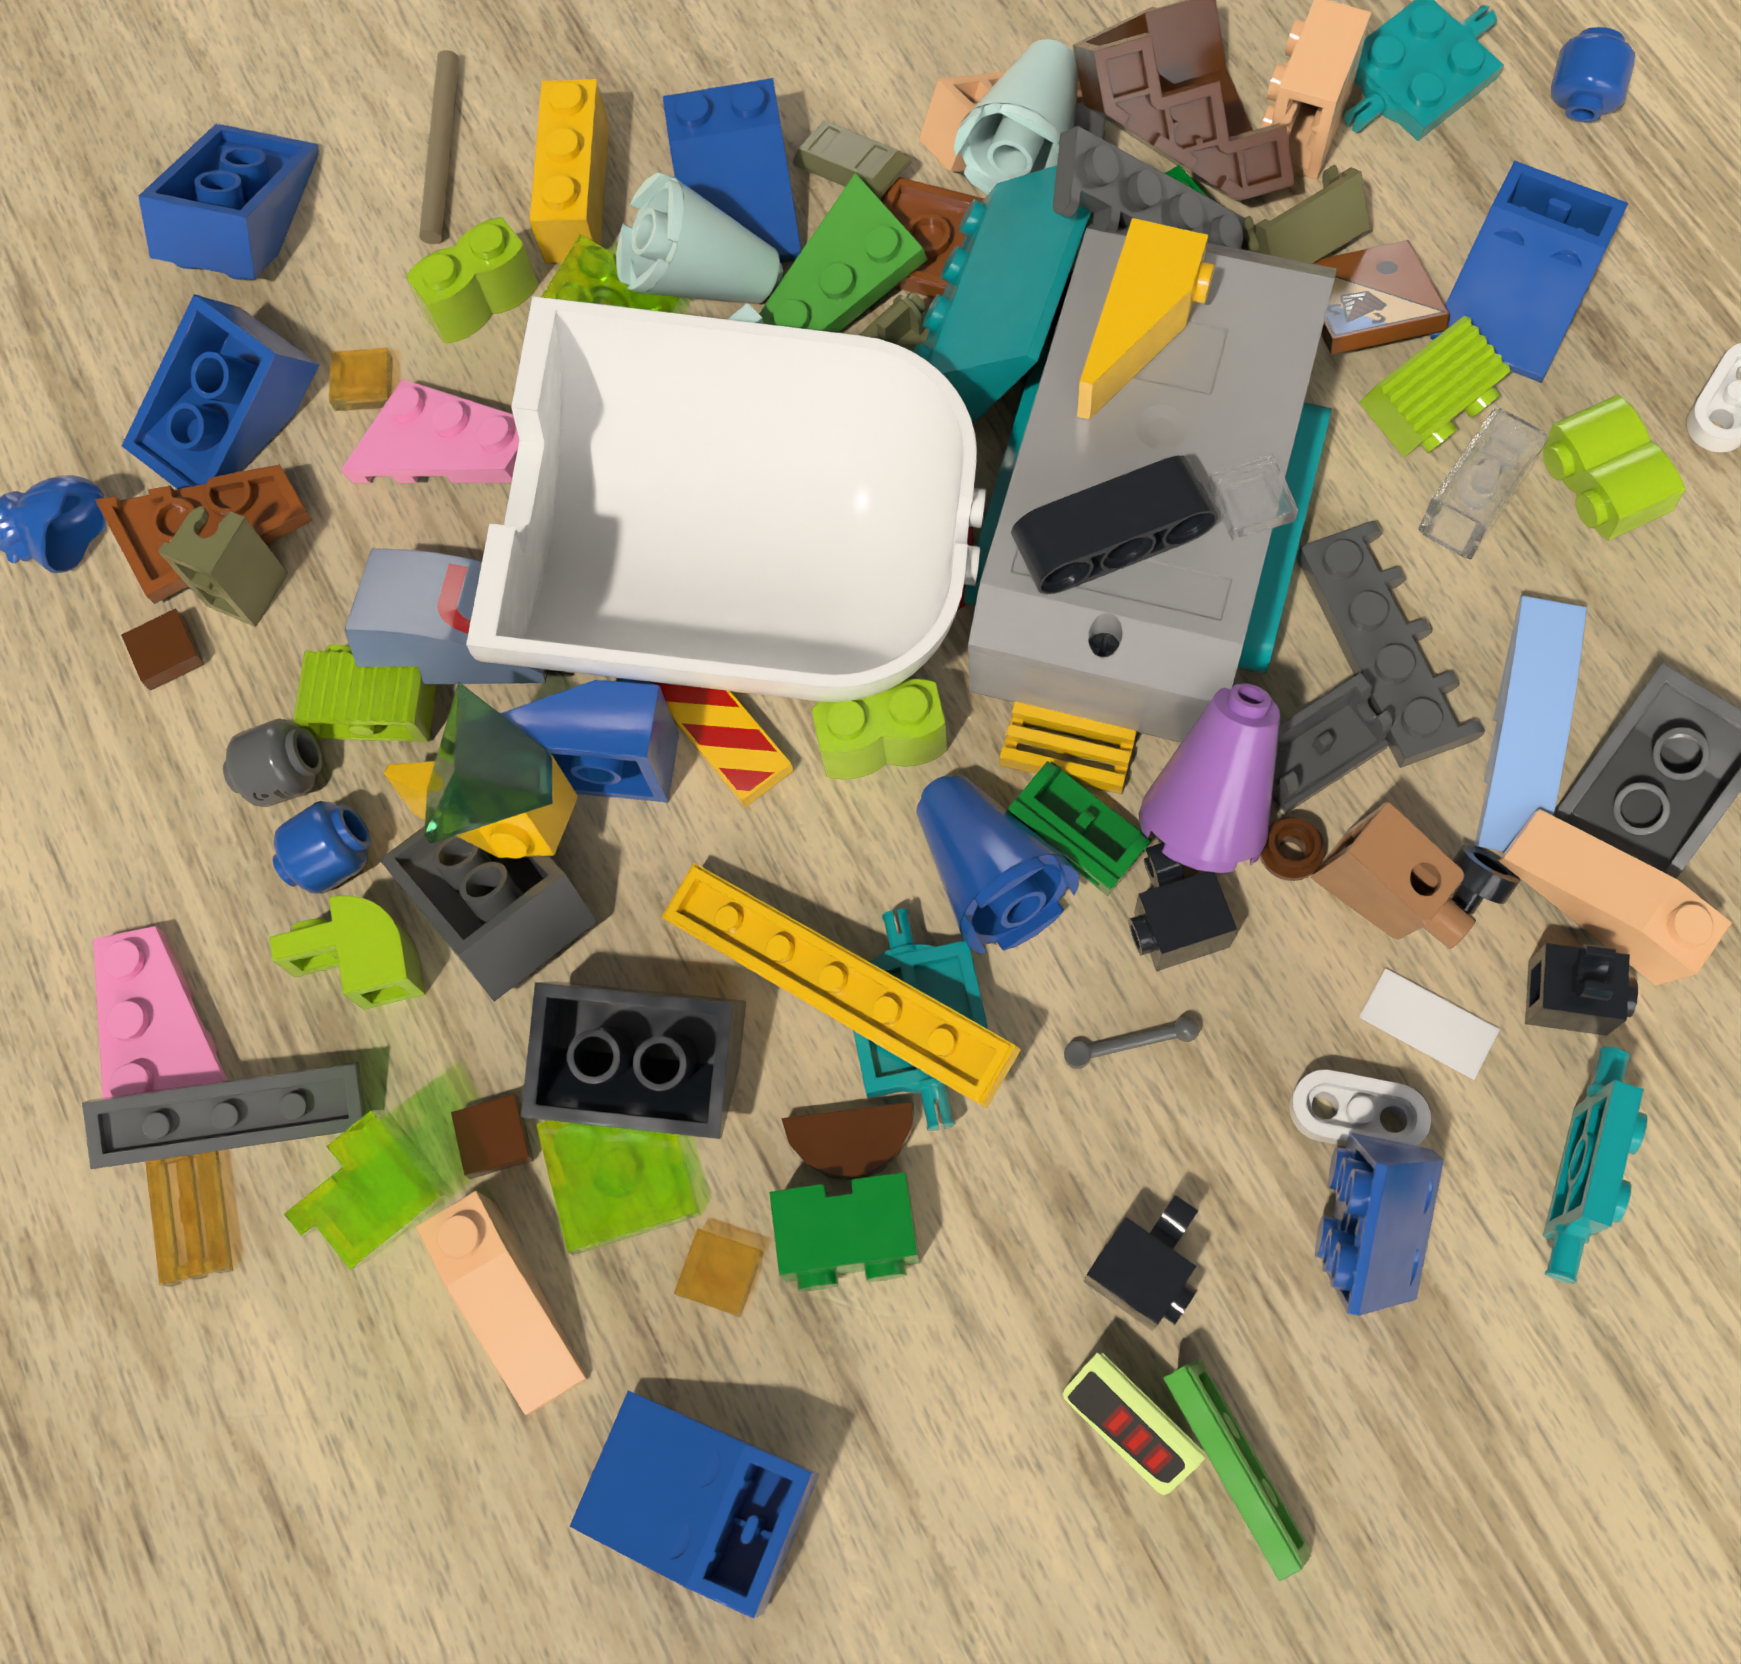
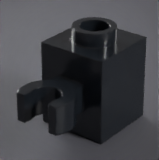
M1164 842L1146 848L1148 857L1144 858L1143 861L1154 889L1138 894L1134 911L1135 917L1128 919L1131 936L1138 953L1141 956L1150 953L1156 972L1230 948L1237 932V927L1215 872L1207 871L1184 878L1181 864L1162 853Z
M1546 943L1528 962L1525 1024L1607 1036L1627 1021V1017H1632L1636 1009L1638 982L1636 978L1629 977L1630 954L1616 953L1614 948L1583 945L1582 948Z
M1175 1195L1150 1233L1125 1217L1086 1274L1084 1283L1151 1331L1158 1326L1163 1317L1175 1325L1198 1290L1187 1283V1280L1197 1266L1173 1249L1198 1213V1210Z

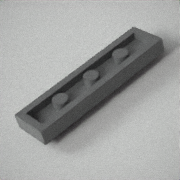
M359 1062L91 1099L82 1103L90 1169L364 1130L367 1127Z

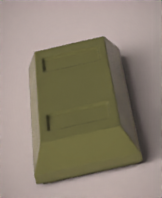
M824 120L798 148L793 160L794 166L844 187L847 186L856 173L878 199L885 194L912 163L910 157L897 149Z

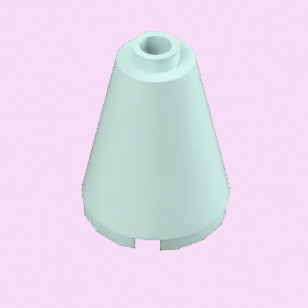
M1043 39L1032 43L961 122L954 143L955 155L957 157L960 152L962 159L967 165L963 173L970 183L986 195L990 193L997 183L1057 165L1060 134L1074 128L1079 82L1075 55L1068 46L1050 39Z
M655 173L647 178L635 193L629 206L635 207L639 211L632 227L622 224L616 253L617 276L620 282L630 285L627 287L628 289L639 294L759 304L768 296H771L780 284L783 268L781 263H779L777 250L675 177Z

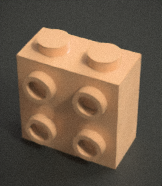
M1314 0L1306 21L1296 19L1293 24L1285 50V55L1291 58L1287 60L1285 65L1278 63L1268 89L1267 100L1276 103L1269 104L1261 128L1277 123L1286 125L1292 169L1295 174L1316 180L1319 177L1352 92L1372 12L1328 0Z

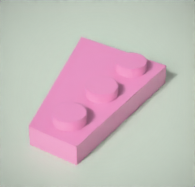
M402 379L341 471L351 483H370L372 477L391 476L397 483H417L419 476H446L451 483H512L519 445V436L513 414Z
M156 926L94 938L102 1098L228 1080L217 1056V1053H219L211 1033L203 1026L192 1001L194 995L166 934Z

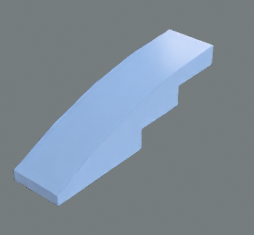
M1520 596L1493 720L1497 721L1484 777V782L1488 784L1475 838V846L1505 852L1534 811L1541 809L1554 816L1572 720L1587 607Z

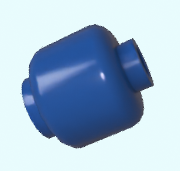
M1606 27L1588 28L1583 30L1578 36L1568 40L1560 49L1551 84V98L1557 106L1566 110L1565 114L1568 118L1578 122H1593L1598 120L1601 115L1614 112L1625 102L1635 64V52L1629 43L1625 41L1623 34Z
M318 801L284 822L275 831L274 847L276 854L272 858L273 865L277 874L286 884L292 887L299 885L310 893L324 894L364 868L368 861V847L371 845V835L365 822L351 807L343 804L337 806L327 801Z

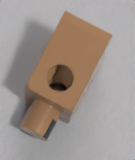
M1386 802L1351 827L1323 860L1317 871L1310 876L1316 883L1390 937L1398 940L1424 928L1448 949H1452L1468 934L1476 922L1472 915L1450 898L1465 877L1463 870L1389 802Z

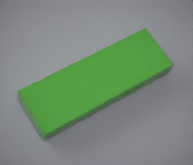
M1197 1359L1164 1377V1381L1278 1581L1280 1582L1302 1570L1311 1557L1312 1550L1203 1362H1199Z

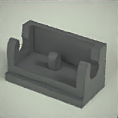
M1361 673L1279 725L1272 798L1285 814L1389 746L1386 737L1392 727L1391 714L1386 710L1377 716L1368 704L1372 686Z

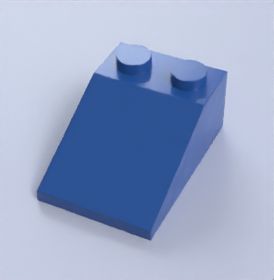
M773 78L662 96L675 178L775 248L779 255V263L796 260L801 253V245Z
M221 124L212 126L138 195L150 258L171 262L184 269L200 268L224 273L228 277L237 280H255L281 250L319 155L318 144Z
M194 294L122 443V447L177 489L206 484L211 477L242 472L295 415L320 364L241 307Z
M617 678L616 681H590L460 727L456 735V742L468 759L552 754L576 794L667 803L669 801L679 740L678 729L660 686L654 685L650 681Z

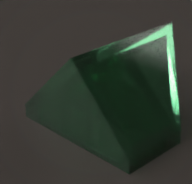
M460 682L457 685L427 788L424 836L430 844L552 804V757L547 749Z

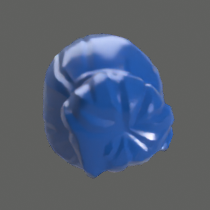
M63 475L40 481L30 487L25 493L12 491L0 497V550L6 554L7 560L10 563L16 564L20 559L22 561H29L33 558L51 573L70 571L80 563L90 542L106 528L105 518L95 501L96 499L104 498L103 492L99 486L89 479L75 475Z

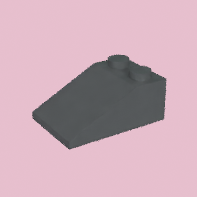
M1662 663L1557 809L1554 817L1677 879L1741 792V709Z
M429 822L379 859L494 1002L597 922L566 874L549 856L498 858Z

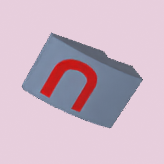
M371 548L344 629L357 667L418 666L423 684L545 683L548 669L480 662L470 654L466 644L482 562L435 552Z

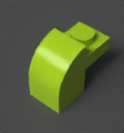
M349 895L329 897L331 922L324 919L304 920L293 924L290 927V932L269 937L272 961L295 978L339 967L343 995L363 1010L426 995L420 958L415 943L410 935L383 908L370 900Z

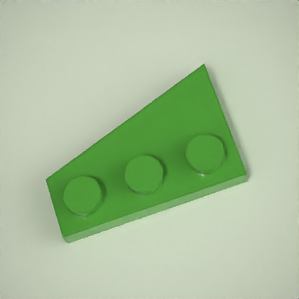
M855 173L759 315L763 319V324L838 333L928 259L923 247Z

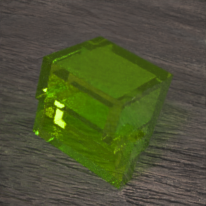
M371 1110L327 1145V1148L343 1168L325 1180L285 1212L284 1215L301 1236L320 1231L351 1270L370 1261L454 1192L388 1110Z

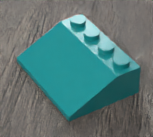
M1057 165L997 183L982 202L974 199L970 203L958 229L959 232L965 235L961 248L956 246L953 249L941 273L940 278L948 282L943 296L938 294L934 298L923 320L922 326L928 329L929 333L925 343H919L913 353L925 359L949 380L963 400L971 417L972 424L1038 362L1091 213L1081 206H1078L1077 211L1069 218H1064L1053 211Z

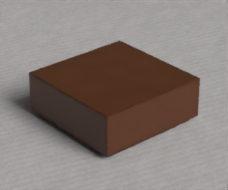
M176 608L121 634L141 682L150 691L205 664L184 616Z
M508 1095L451 1112L463 1172L467 1178L473 1179L534 1161L525 1119L521 1117V1101L517 1095Z

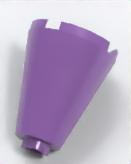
M1246 683L1234 685L1231 690L1227 688L1218 690L1143 797L1138 813L1141 830L1147 838L1152 831L1165 843L1162 853L1170 859L1196 870L1217 873L1235 871L1238 862L1250 859V865L1258 861L1268 838L1280 722L1279 708L1265 690Z

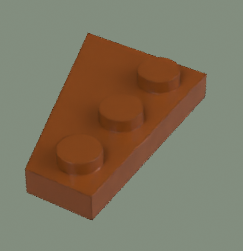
M280 464L211 477L203 485L174 490L169 485L148 489L149 495L125 500L112 496L95 500L146 597L154 604L188 587L159 554L158 550L164 541L167 543L171 542L186 516L195 508L203 506L209 513L207 523L199 531V537L202 538L212 536L217 531L218 524L230 511L244 516L266 545L313 521L287 473Z

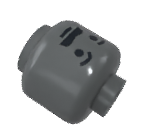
M274 719L241 731L231 738L226 749L223 774L230 789L240 794L250 804L258 807H270L302 796L313 789L318 773L322 768V754L317 740L306 728L299 727L290 720Z

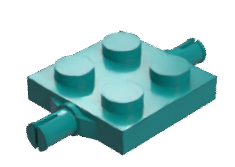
M1414 0L1365 38L1354 80L1365 98L1344 113L1346 125L1350 127L1353 124L1351 130L1353 132H1360L1376 117L1383 115L1385 118L1399 123L1415 140L1420 141L1498 78L1504 64L1477 40L1489 28L1495 26L1497 17L1494 10L1492 9L1487 14L1490 6L1481 5L1464 21L1459 22L1435 0Z
M897 909L901 934L897 933L893 910L882 914L890 950L868 962L988 1029L971 950L967 943L960 941L937 947L923 944L915 945L908 909ZM853 1030L867 1099L902 1091L916 1094L921 1093L928 1131L940 1130L935 1104L939 1105L944 1129L956 1124L953 1119L947 1087L949 1086Z
M1603 1046L1600 1048L1593 1083L1588 1085L1587 1097L1583 1102L1574 1107L1543 1232V1237L1554 1240L1545 1275L1565 1283H1577L1576 1277L1584 1244L1589 1243L1590 1236L1610 1228L1612 1222L1619 1223L1622 1220L1631 1196V1182L1623 1179L1628 1154L1634 1155L1639 1150L1646 1132L1647 1115L1639 1112L1644 1089L1623 1082L1631 1055L1615 1047Z

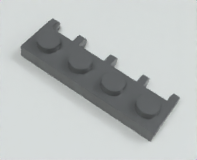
M1080 126L1060 134L1053 197V211L1064 218H1069L1074 215L1078 206H1081L1094 213L1093 226L1104 231L1116 232L1118 226L1129 228L1132 218L1207 234V243L1237 249L1242 248L1244 217Z
M1370 521L1302 545L1296 558L1354 676L1361 673L1372 686L1371 697L1368 698L1370 708L1377 716L1386 710L1390 712L1392 727L1386 740L1389 742V748L1399 768L1471 743L1482 737L1484 731L1479 721L1457 726L1442 695L1456 689L1459 686V682L1453 672L1433 678L1415 643L1429 636L1432 633V629L1426 619L1417 620L1409 624L1405 623L1389 590L1400 586L1405 582L1406 578L1400 567L1390 568L1382 572L1378 570L1366 545L1377 540L1382 535V531L1376 521Z

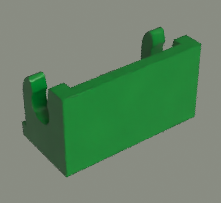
M1047 761L1020 795L1007 808V811L1068 858L1082 877L1107 896H1109L1152 842L1150 837L1147 838L1143 832L1141 833L1063 772L1052 761Z

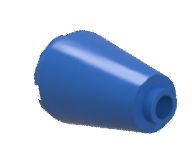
M943 776L929 783L923 790L916 813L959 931L970 948L977 953H987L983 944L995 942L999 944L1003 951L1015 948L1037 936L1056 921L1064 911L1058 901L1066 889L1069 888L1072 894L1075 895L1079 887V873L1068 858L965 776Z

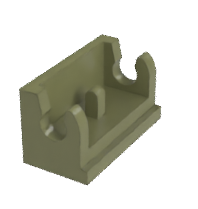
M1336 165L1327 168L1322 175V190L1270 221L1264 219L1257 223L1256 235L1253 219L1251 216H1247L1244 218L1241 249L1312 264L1370 229L1361 171L1350 167L1342 172V178L1339 179Z
M203 506L195 508L186 516L171 542H163L158 550L159 554L205 606L256 627L286 578L287 571L244 516L232 511L218 524V529L212 536L206 538L199 537L200 528L207 523L209 513Z

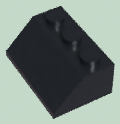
M559 981L535 982L521 1117L715 1139L722 1138L740 1067L746 1001Z

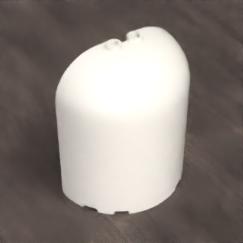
M532 296L511 406L519 436V445L504 525L489 524L466 644L470 654L476 660L811 701L842 702L867 698L884 692L913 675L931 658L948 634L955 619L962 596L963 585L975 586L980 547L967 544L968 527L981 528L986 492L985 489L974 488L977 447L971 417L957 390L937 368L906 348L866 336Z

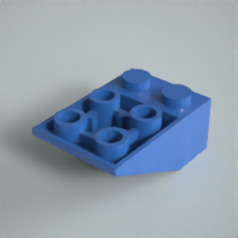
M1514 161L1445 304L1449 312L1447 329L1463 316L1471 318L1472 325L1478 327L1479 334L1486 337L1487 344L1494 346L1495 353L1502 355V361L1510 366V371L1542 383L1628 202ZM1444 331L1432 333L1430 339L1434 340Z
M1349 1132L1346 1149L1338 1147L1334 1149L1329 1169L1328 1188L1336 1190V1202L1333 1218L1328 1216L1321 1217L1316 1236L1315 1257L1323 1259L1322 1270L1327 1273L1330 1279V1286L1335 1288L1348 1314L1360 1316L1417 1300L1444 1161L1433 1149Z
M627 1391L569 1527L691 1591L755 1619L765 1613L819 1473L636 1393Z

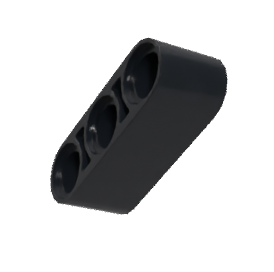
M1172 456L1040 506L1022 516L1013 525L1011 534L1039 593L1048 595L1066 591L1187 544L1208 532L1218 520V513L1189 458L1186 456Z

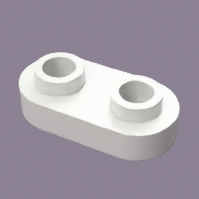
M1741 343L1734 345L1725 353L1687 417L1686 425L1690 437L1700 447L1709 451L1729 452L1741 446V380L1737 378H1741ZM1712 422L1721 424L1724 429L1714 425Z
M1318 1070L1306 1075L1292 1092L1289 1102L1291 1119L1302 1134L1315 1141L1344 1147L1347 1145L1349 1132L1418 1146L1426 1138L1431 1126L1429 1106L1421 1094L1413 1088L1400 1083L1333 1070ZM1316 1098H1324L1330 1101L1334 1107V1117L1322 1119L1316 1116L1312 1110V1101ZM1384 1111L1397 1114L1402 1122L1401 1132L1391 1133L1385 1130L1380 1122V1114Z

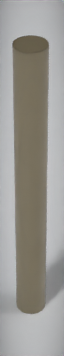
M443 50L438 53L419 232V238L428 244L440 243L443 231L459 66L458 55L449 50Z

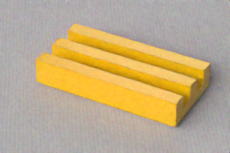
M1015 701L1012 718L1006 732V740L999 757V765L1037 774L1047 761H1052L1080 785L1122 794L1137 731ZM1023 725L1120 747V749L1023 727ZM1018 743L1053 750L1058 754L1115 765L1114 772L1017 750Z

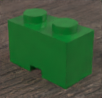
M906 1172L851 1180L853 1194L830 1197L829 1192L825 1191L824 1184L770 1191L779 1276L786 1283L797 1281L798 1291L801 1292L839 1286L838 1275L865 1271L867 1282L893 1280L907 1276L906 1265L918 1264L920 1260Z

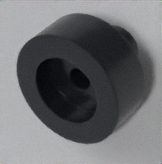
M1463 845L1452 861L1463 870L1465 877L1451 899L1468 913L1474 914L1484 898L1494 903L1505 904L1521 880L1494 856L1473 846Z

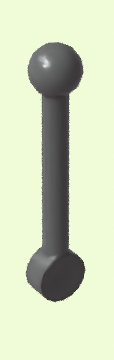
M1183 1016L1173 1026L1089 1046L1081 1041H1073L1066 1046L1064 1059L1069 1067L1082 1069L1086 1067L1091 1058L1175 1038L1183 1042H1191L1198 1037L1200 1026L1194 1018Z

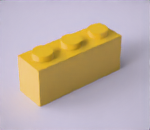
M597 79L541 82L530 224L545 263L600 262L609 121Z

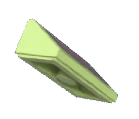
M1097 1352L1064 1389L1062 1394L1064 1400L1162 1495L1170 1493L1205 1459L1203 1456L1205 1452L1103 1353L1099 1354Z

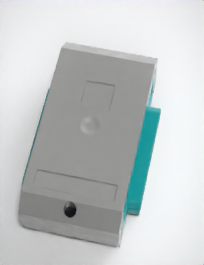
M1092 222L1086 228L1051 347H1043L1038 362L1030 368L977 547H980L976 584L975 586L966 585L965 604L975 606L968 642L970 692L1005 701H1016L1181 743L1216 692L1222 688L1232 689L1237 668L1266 674L1332 410L1329 407L1305 403L1304 400L1335 280L1336 268L1207 243L1204 262L1215 264V269L1205 304L1193 302L1186 327L1088 420L1077 417L1079 382L1129 229L1128 227L1118 226L1116 232L1104 231L1093 226ZM1172 456H1186L1189 458L1218 513V520L1208 532L1187 544L1066 591L1048 595L1039 593L1011 534L1013 525L1022 516L1040 506Z

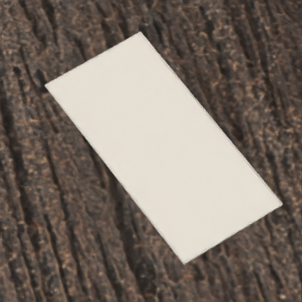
M1387 968L1383 971L1359 1016L1360 1019L1475 1080L1500 1031L1499 1028Z

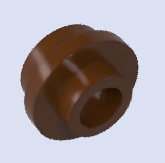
M1285 817L1269 825L1267 843L1261 852L1260 859L1264 867L1277 878L1287 881H1299L1308 878L1320 867L1325 855V843L1319 830L1310 822L1297 817ZM1287 842L1294 843L1301 849L1302 857L1295 860L1288 859L1281 854L1279 846Z

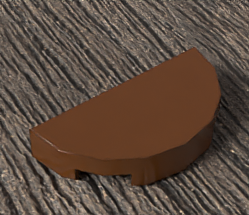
M914 1102L781 1119L790 1146L806 1165L818 1170L829 1178L853 1180L883 1171L887 1164L901 1153L907 1139L912 1134Z

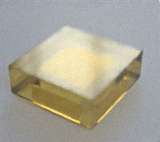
M388 348L331 352L329 403L335 412L384 407L392 395L393 358Z
M697 1228L673 1294L740 1318L763 1252L760 1249Z

